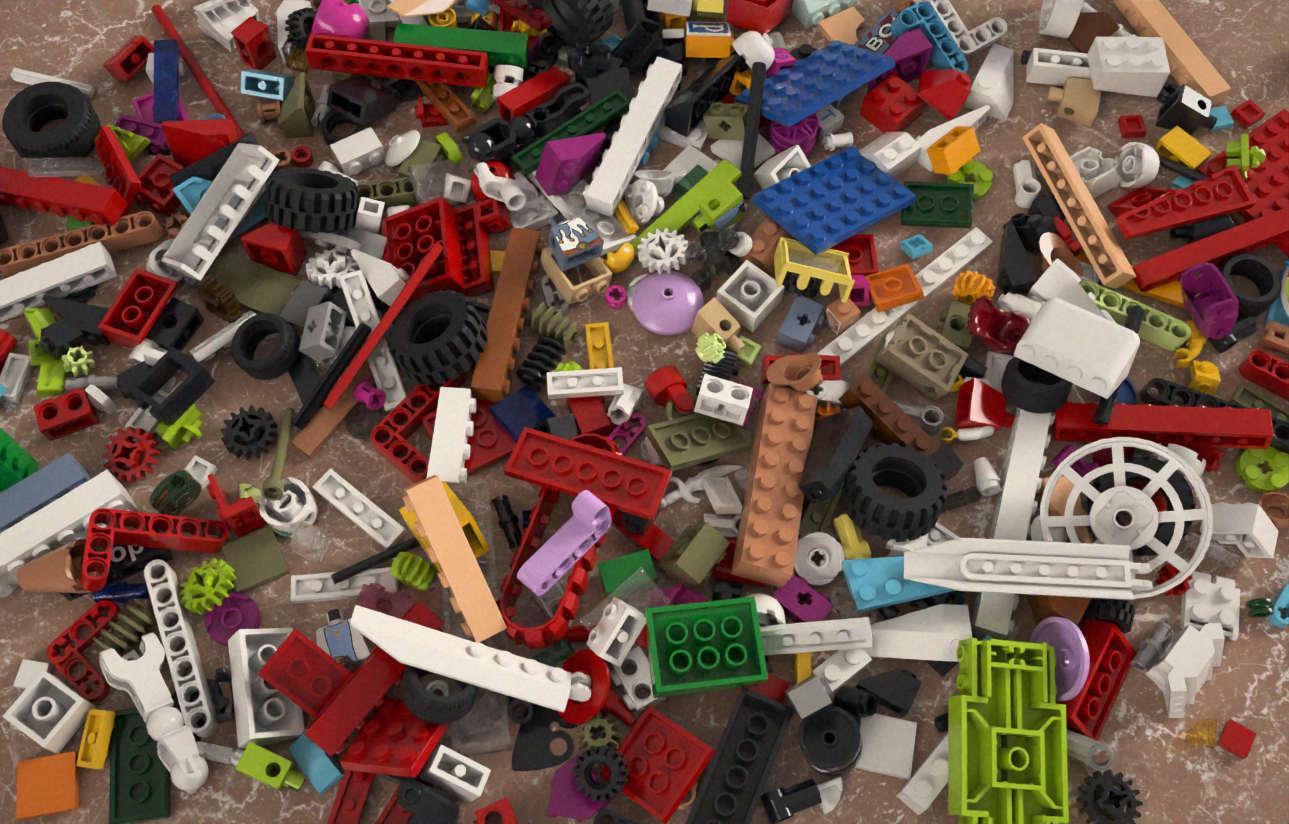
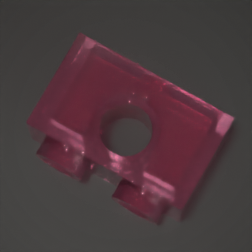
M370 583V585L363 584L355 606L379 612L376 606L379 603L385 602L392 609L386 615L401 619L415 601L411 600V596L402 592L393 594L385 591L386 588L379 584Z

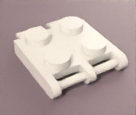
M1194 571L1191 574L1193 579L1188 581L1190 589L1182 594L1181 629L1187 625H1191L1197 630H1201L1204 625L1190 623V620L1205 624L1221 623L1223 628L1229 629V631L1223 630L1224 636H1228L1230 640L1236 641L1239 636L1240 589L1235 588V580L1215 576L1211 583L1210 574Z

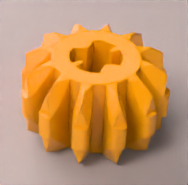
M967 270L965 273H960L952 287V293L955 295L954 299L972 306V303L977 298H981L983 295L988 296L991 301L995 286L992 284L993 280L986 278V274H979L978 271L972 273Z

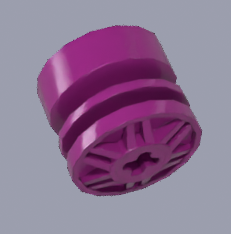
M816 113L791 127L771 120L768 143L775 149V154L772 156L774 157L794 145H799L806 159H808L813 152L818 130V117Z

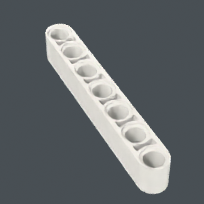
M153 560L146 565L144 577L184 723L187 727L190 726L192 732L197 736L203 738L210 737L216 732L218 722L216 721L214 704L187 609L180 603L182 598L178 593L181 592L177 574L163 560ZM165 571L161 578L156 579L160 572ZM172 594L170 600L163 603V599L167 595ZM178 618L176 625L169 627L170 622ZM185 642L184 648L181 651L176 652L177 646L180 643ZM192 666L191 673L183 677L184 670ZM199 691L198 699L190 703L191 695ZM206 716L207 721L205 725L197 729L199 719Z

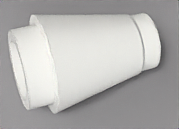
M987 457L976 459L973 464L977 490L986 497L998 494L1002 490L1000 477Z

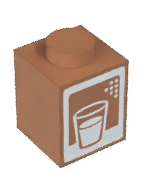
M840 297L826 307L824 322L838 337L858 321L861 311L849 298L844 303L841 302Z

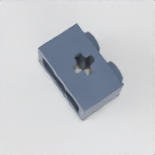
M797 296L778 333L776 344L799 354H803L806 347L811 348L816 338V335L813 333L816 328H821L825 316L822 315L824 305L803 296Z

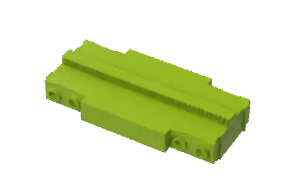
M977 638L959 640L956 651L960 666V673L956 679L959 695L948 696V815H959L958 824L1069 823L1066 705L1056 704L1057 685L1055 683V668L1057 659L1054 654V646H1049L1047 642L1027 643L998 639L977 641Z

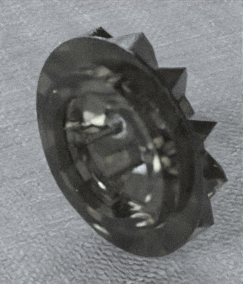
M360 403L347 413L345 419L346 429L355 439L359 438L366 441L368 438H371V431L385 418V414L381 408L371 410L366 406V403ZM367 414L371 423H368L366 429H364L360 422H364Z

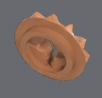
M180 210L177 214L171 213L169 218H163L162 227L164 234L162 237L166 241L176 238L180 231L175 225L180 223L181 227H183L190 217L189 212L184 213Z

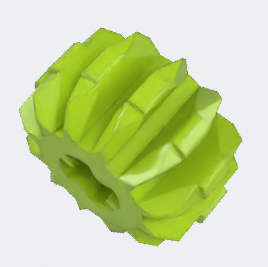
M399 552L397 557L394 558L390 569V574L393 578L418 591H427L430 585L433 584L437 573L435 566L430 564L429 561L409 552Z

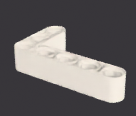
M913 0L915 4L922 1L931 4L966 59L995 43L1007 31V24L1000 17L992 18L968 31L949 0Z

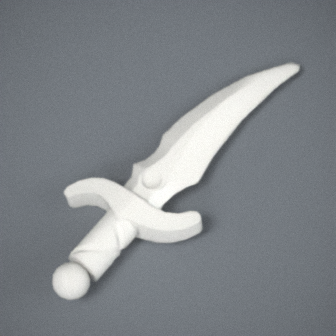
M730 464L714 466L699 472L695 477H689L685 483L677 477H671L669 483L675 484L678 489L662 498L660 508H665L681 498L689 503H700V498L692 496L691 493L697 490H704L703 480L705 477H722L742 469V466Z

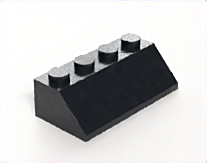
M735 54L714 62L703 71L697 80L694 79L685 91H682L673 103H669L665 108L664 126L687 137L704 121V113L711 104L722 102L728 94H731L729 90L734 75L738 72L740 55Z

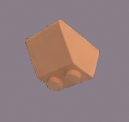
M765 218L752 235V248L747 255L740 258L739 266L748 260L776 280L773 256L780 237L793 240L794 238L779 224Z

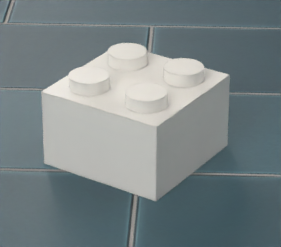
M746 260L717 291L716 299L738 323L753 333L782 301L785 286H776L774 278Z
M42 670L2 717L43 748L59 754L86 721L88 710L96 709L97 706L54 675Z

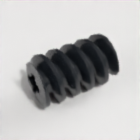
M540 337L537 345L532 348V352L527 355V360L522 362V367L517 369L516 375L518 379L530 390L540 392L541 387L538 384H546L543 376L547 377V372H550L549 369L555 370L557 368L554 361L561 362L562 358L559 354H566L565 347L551 338Z

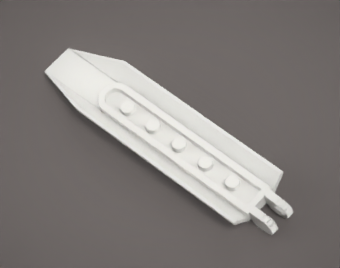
M957 538L904 552V579L958 591L1134 600L1131 589L1145 591L1153 589L1152 582L1149 580L1131 579V573H1150L1151 565L1148 563L1130 562V545Z
M356 605L350 625L401 663L563 713L568 698L575 701L579 700V702H586L591 698V689H589L591 687V677L589 675H584L581 672L571 674V672L561 668L551 667L533 659L516 656L507 651L497 650L479 642L462 639Z

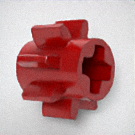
M1168 563L1160 571H1157L1160 579H1157L1155 583L1157 586L1161 585L1180 571ZM1188 576L1182 583L1164 592L1166 596L1171 594L1181 596L1190 589L1188 581L1193 579L1192 576Z

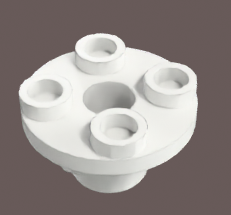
M639 179L632 185L629 184L624 192V203L638 226L647 223L651 217H658L662 214L664 200L661 196L657 195L656 187L651 181Z

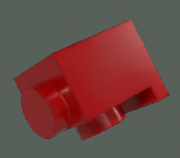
M490 198L476 204L477 222L479 225L483 224L490 233L496 231L502 233L511 226L510 211L501 201ZM493 208V212L489 213L488 210Z

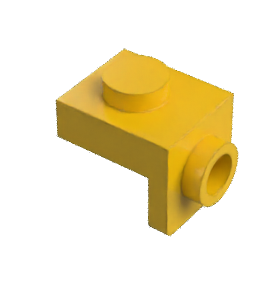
M1193 360L1190 366L1192 380L1188 388L1213 396L1221 382L1218 367L1207 361L1199 362Z

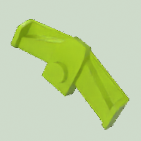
M25 308L24 315L37 339L28 341L30 366H41L35 396L56 397L64 391L67 373L63 367L65 363L62 358L55 360L50 354H46L41 349L39 341L41 329L57 322L51 308Z

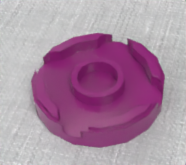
M239 592L228 593L230 596L221 601L222 605L218 606L215 604L211 612L207 611L205 617V627L209 635L218 644L227 647L228 640L239 629H258L261 624V612L258 605L248 595Z

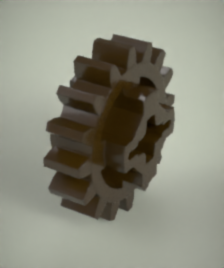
M210 275L197 282L198 285L196 287L200 290V298L210 313H214L218 318L222 317L229 324L236 322L242 317L243 312L240 310L239 301L234 295L235 292L229 286L227 287Z

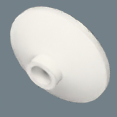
M411 130L401 136L395 135L389 142L390 148L387 151L385 163L393 167L409 157L419 143V132Z

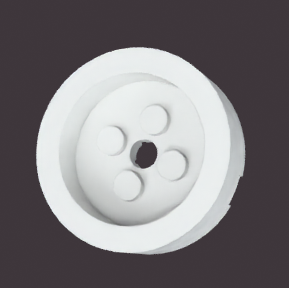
M1043 0L1039 20V33L1068 38L1075 27L1084 0Z

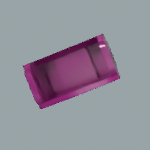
M1204 262L1187 268L1184 273H1181V290L1185 310L1204 338L1211 337L1217 340L1226 337L1233 330L1238 316L1239 301L1225 277L1213 263Z

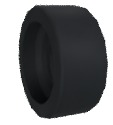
M336 110L327 113L321 122L322 134L329 147L331 144L365 129L364 124L362 125ZM352 123L356 125V129L349 135L340 137L331 134L333 128L339 124Z

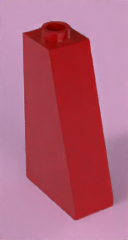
M554 66L497 98L500 118L503 121L509 122L515 116L525 117V112H530L534 107L550 101L561 88L571 85L569 75Z

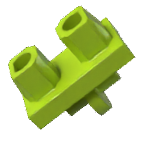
M1241 134L1240 141L1226 142L1225 157H1238V159H1227L1226 168L1235 165L1242 179L1246 181L1249 165L1252 168H1258L1259 164L1266 160V153L1264 150L1258 149L1257 146H1253L1249 150L1248 134Z
M193 404L173 425L164 421L160 422L155 432L165 441L169 448L177 451L183 441L188 443L192 437L196 439L202 437L203 434L198 430L202 424L199 420L202 413Z

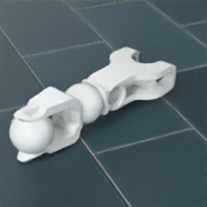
M154 633L142 636L140 643L142 657L138 660H124L112 648L100 652L99 664L107 683L113 688L128 692L138 712L146 723L148 734L153 740L158 741V756L171 773L173 784L178 789L184 790L189 794L197 792V789L208 779V764L199 756L190 726H184L182 713L173 707L174 701L160 673L165 650Z

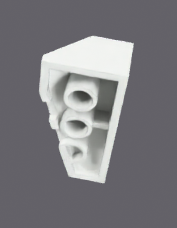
M1058 258L1032 286L1027 295L1028 298L1038 302L1040 300L1046 302L1050 298H1058L1116 323L1107 311L1098 308L1093 301L1096 297L1091 292L1086 293L1080 286L1079 282L1081 279Z

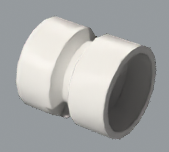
M512 65L495 66L494 80L497 84L493 85L492 98L497 100L502 94L523 83L524 70Z

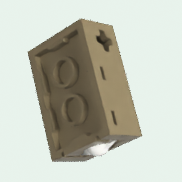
M907 313L893 325L891 331L886 335V340L875 361L936 401L950 391L968 353L910 313Z

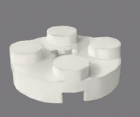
M814 531L804 534L797 541L794 562L796 575L802 576L813 585L830 583L835 579L834 577L838 572L842 570L841 563L845 560L843 548L835 538L827 533ZM816 551L824 556V560H820L819 565H815V562L811 561V556Z

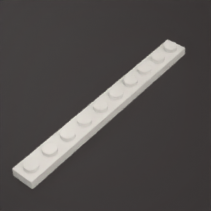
M975 227L915 275L924 293V299L882 312H877L876 308L872 309L817 354L840 356L841 368L881 336L887 328H891L899 319L912 311L989 249L993 241Z

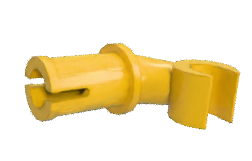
M1192 320L1185 322L1191 329V335L1186 343L1187 348L1178 349L1173 359L1182 358L1176 365L1180 369L1188 367L1191 360L1200 354L1203 345L1206 343V338L1201 336Z

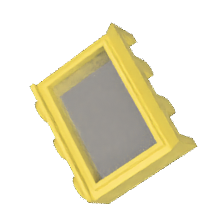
M780 237L773 256L776 286H782L787 271L799 274L797 288L800 290H804L807 287L810 277L822 279L820 293L824 296L830 293L834 282L838 283L841 302L846 303L855 283V280L851 277L848 261L849 253L827 249L815 255L801 242Z

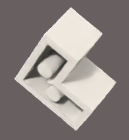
M1224 502L1211 504L1213 531L1210 544H1235L1245 557L1273 558L1279 531L1259 504L1250 502L1244 504H1228ZM1202 522L1199 530L1200 532H1202Z

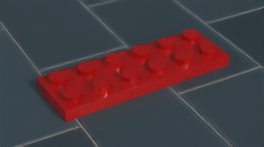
M524 427L504 468L506 476L577 497L582 491L588 490L610 508L652 521L672 476L670 469L528 427Z

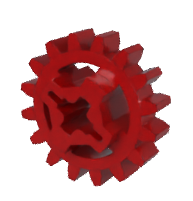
M127 426L126 431L118 429V437L110 435L109 438L112 443L110 445L104 444V447L108 449V453L102 454L103 458L108 459L104 467L111 469L110 473L121 481L126 482L127 480L134 483L137 478L145 480V472L153 474L154 470L151 466L153 464L159 465V461L155 460V456L161 454V451L155 450L159 442L152 440L154 437L152 433L146 432L145 429L139 427L136 429ZM134 438H138V439H140L142 442H141V443L135 442V441H133V439H134ZM122 466H126L131 470L126 471L122 468Z

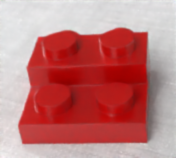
M159 153L137 175L141 182V189L136 194L135 200L141 205L147 202L150 204L151 209L159 215L166 213L170 216L182 203L172 189L175 187L168 177L184 167Z

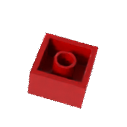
M893 73L864 97L860 115L883 133L902 132L922 115L925 101L917 96V91Z

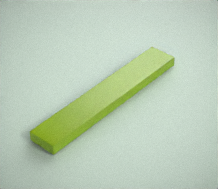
M726 158L721 161L630 243L635 249V258L639 261L638 245H641V238L648 239V232L654 235L656 234V229L664 232L665 228H668L669 233L677 230L678 234L701 213L699 204L727 179L732 183L737 181L742 176V172Z

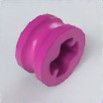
M613 285L606 290V304L610 308L621 309L625 306L627 293L622 286ZM618 294L619 300H614L613 295Z

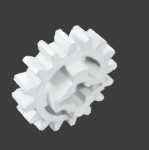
M665 228L664 232L656 229V234L654 235L650 232L647 233L648 239L641 238V245H638L639 262H642L643 268L649 267V272L652 273L656 269L658 274H662L663 270L670 274L672 268L680 269L679 263L686 264V258L689 257L688 241L684 239L683 234L678 236L677 230L669 233L668 228Z
M333 248L331 251L325 249L323 254L315 253L316 258H309V263L306 264L308 280H311L312 283H319V286H329V289H332L335 286L342 288L338 277L359 270V266L351 253L344 254L337 252Z

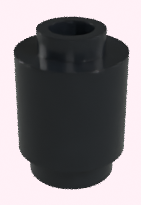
M844 685L840 687L834 697L836 707L842 708L853 716L866 718L867 716L874 715L877 709V697L866 689Z

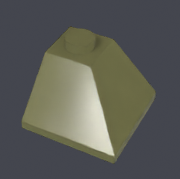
M300 72L282 105L281 115H278L279 129H283L286 138L313 137L311 119L314 115L315 100L305 72Z

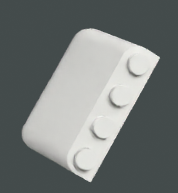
M1050 298L1041 306L1018 342L1014 356L1108 399L1128 376L1140 345V339L1134 331L1061 299Z

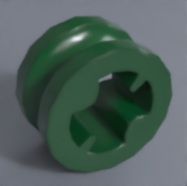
M1259 598L1247 601L1246 607L1250 608L1248 616L1260 618L1273 615L1274 609L1270 608L1272 600L1269 598Z

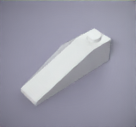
M993 43L973 82L971 92L964 106L976 110L989 105L991 109L988 116L1005 122L1014 103V50Z
M938 604L871 624L873 647L863 649L869 657L959 662L956 656L959 640L972 638L968 605Z

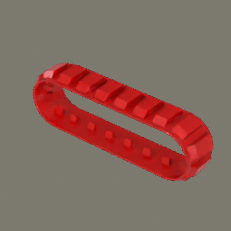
M584 433L570 439L623 455L619 453L617 444L606 436L602 437L594 433ZM541 487L538 494L539 502L534 505L529 516V527L524 529L520 538V549L515 551L509 565L511 571L509 575H505L500 587L501 599L496 601L497 607L507 626V629L503 630L506 637L517 646L523 644L529 647L530 650L543 649L555 641L559 642L569 631V622L575 619L580 606L578 598L580 595H584L589 582L587 574L589 571H593L598 558L596 550L602 547L607 534L605 533L576 562L572 574H569L563 598L559 600L557 605L559 608L553 618L544 625L535 628H525L519 621L515 624L511 623V618L516 616V608L514 606L522 592L523 583L517 578V573L522 565L540 547L542 536L550 522L554 506L560 497V492ZM609 507L610 514H611V518H612L613 515H614L615 509Z

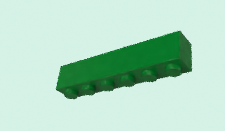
M397 23L393 39L394 43L487 53L488 65L490 67L512 65L527 69L530 50L529 36L526 33Z

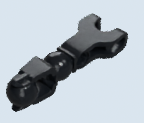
M581 83L565 86L550 101L534 107L530 112H525V117L515 116L509 122L503 121L501 118H494L479 126L477 131L465 135L462 138V142L467 144L466 149L469 156L479 161V163L510 158L515 155L517 144H527L532 138L535 140L537 137H543L582 112L580 107L587 103L589 90ZM574 93H581V94H582V95H578V96H575V97L572 98V94H574ZM500 138L504 141L495 145L493 139Z

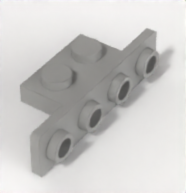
M354 227L338 233L300 232V236L314 240V244L328 248L331 245L335 247L334 250L344 254H348L352 249H356L378 259L382 258L387 243V238Z

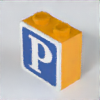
M686 21V57L727 58L730 56V51H734L732 43L735 41V38L733 37V32L730 31L729 23Z

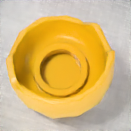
M628 242L623 244L618 250L608 252L607 256L601 259L612 273H620L628 269L633 262L635 249Z

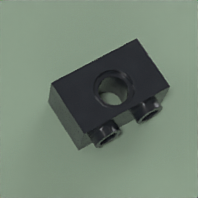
M172 297L149 330L146 338L154 341L166 350L174 347L182 352L203 323L204 318L196 307Z

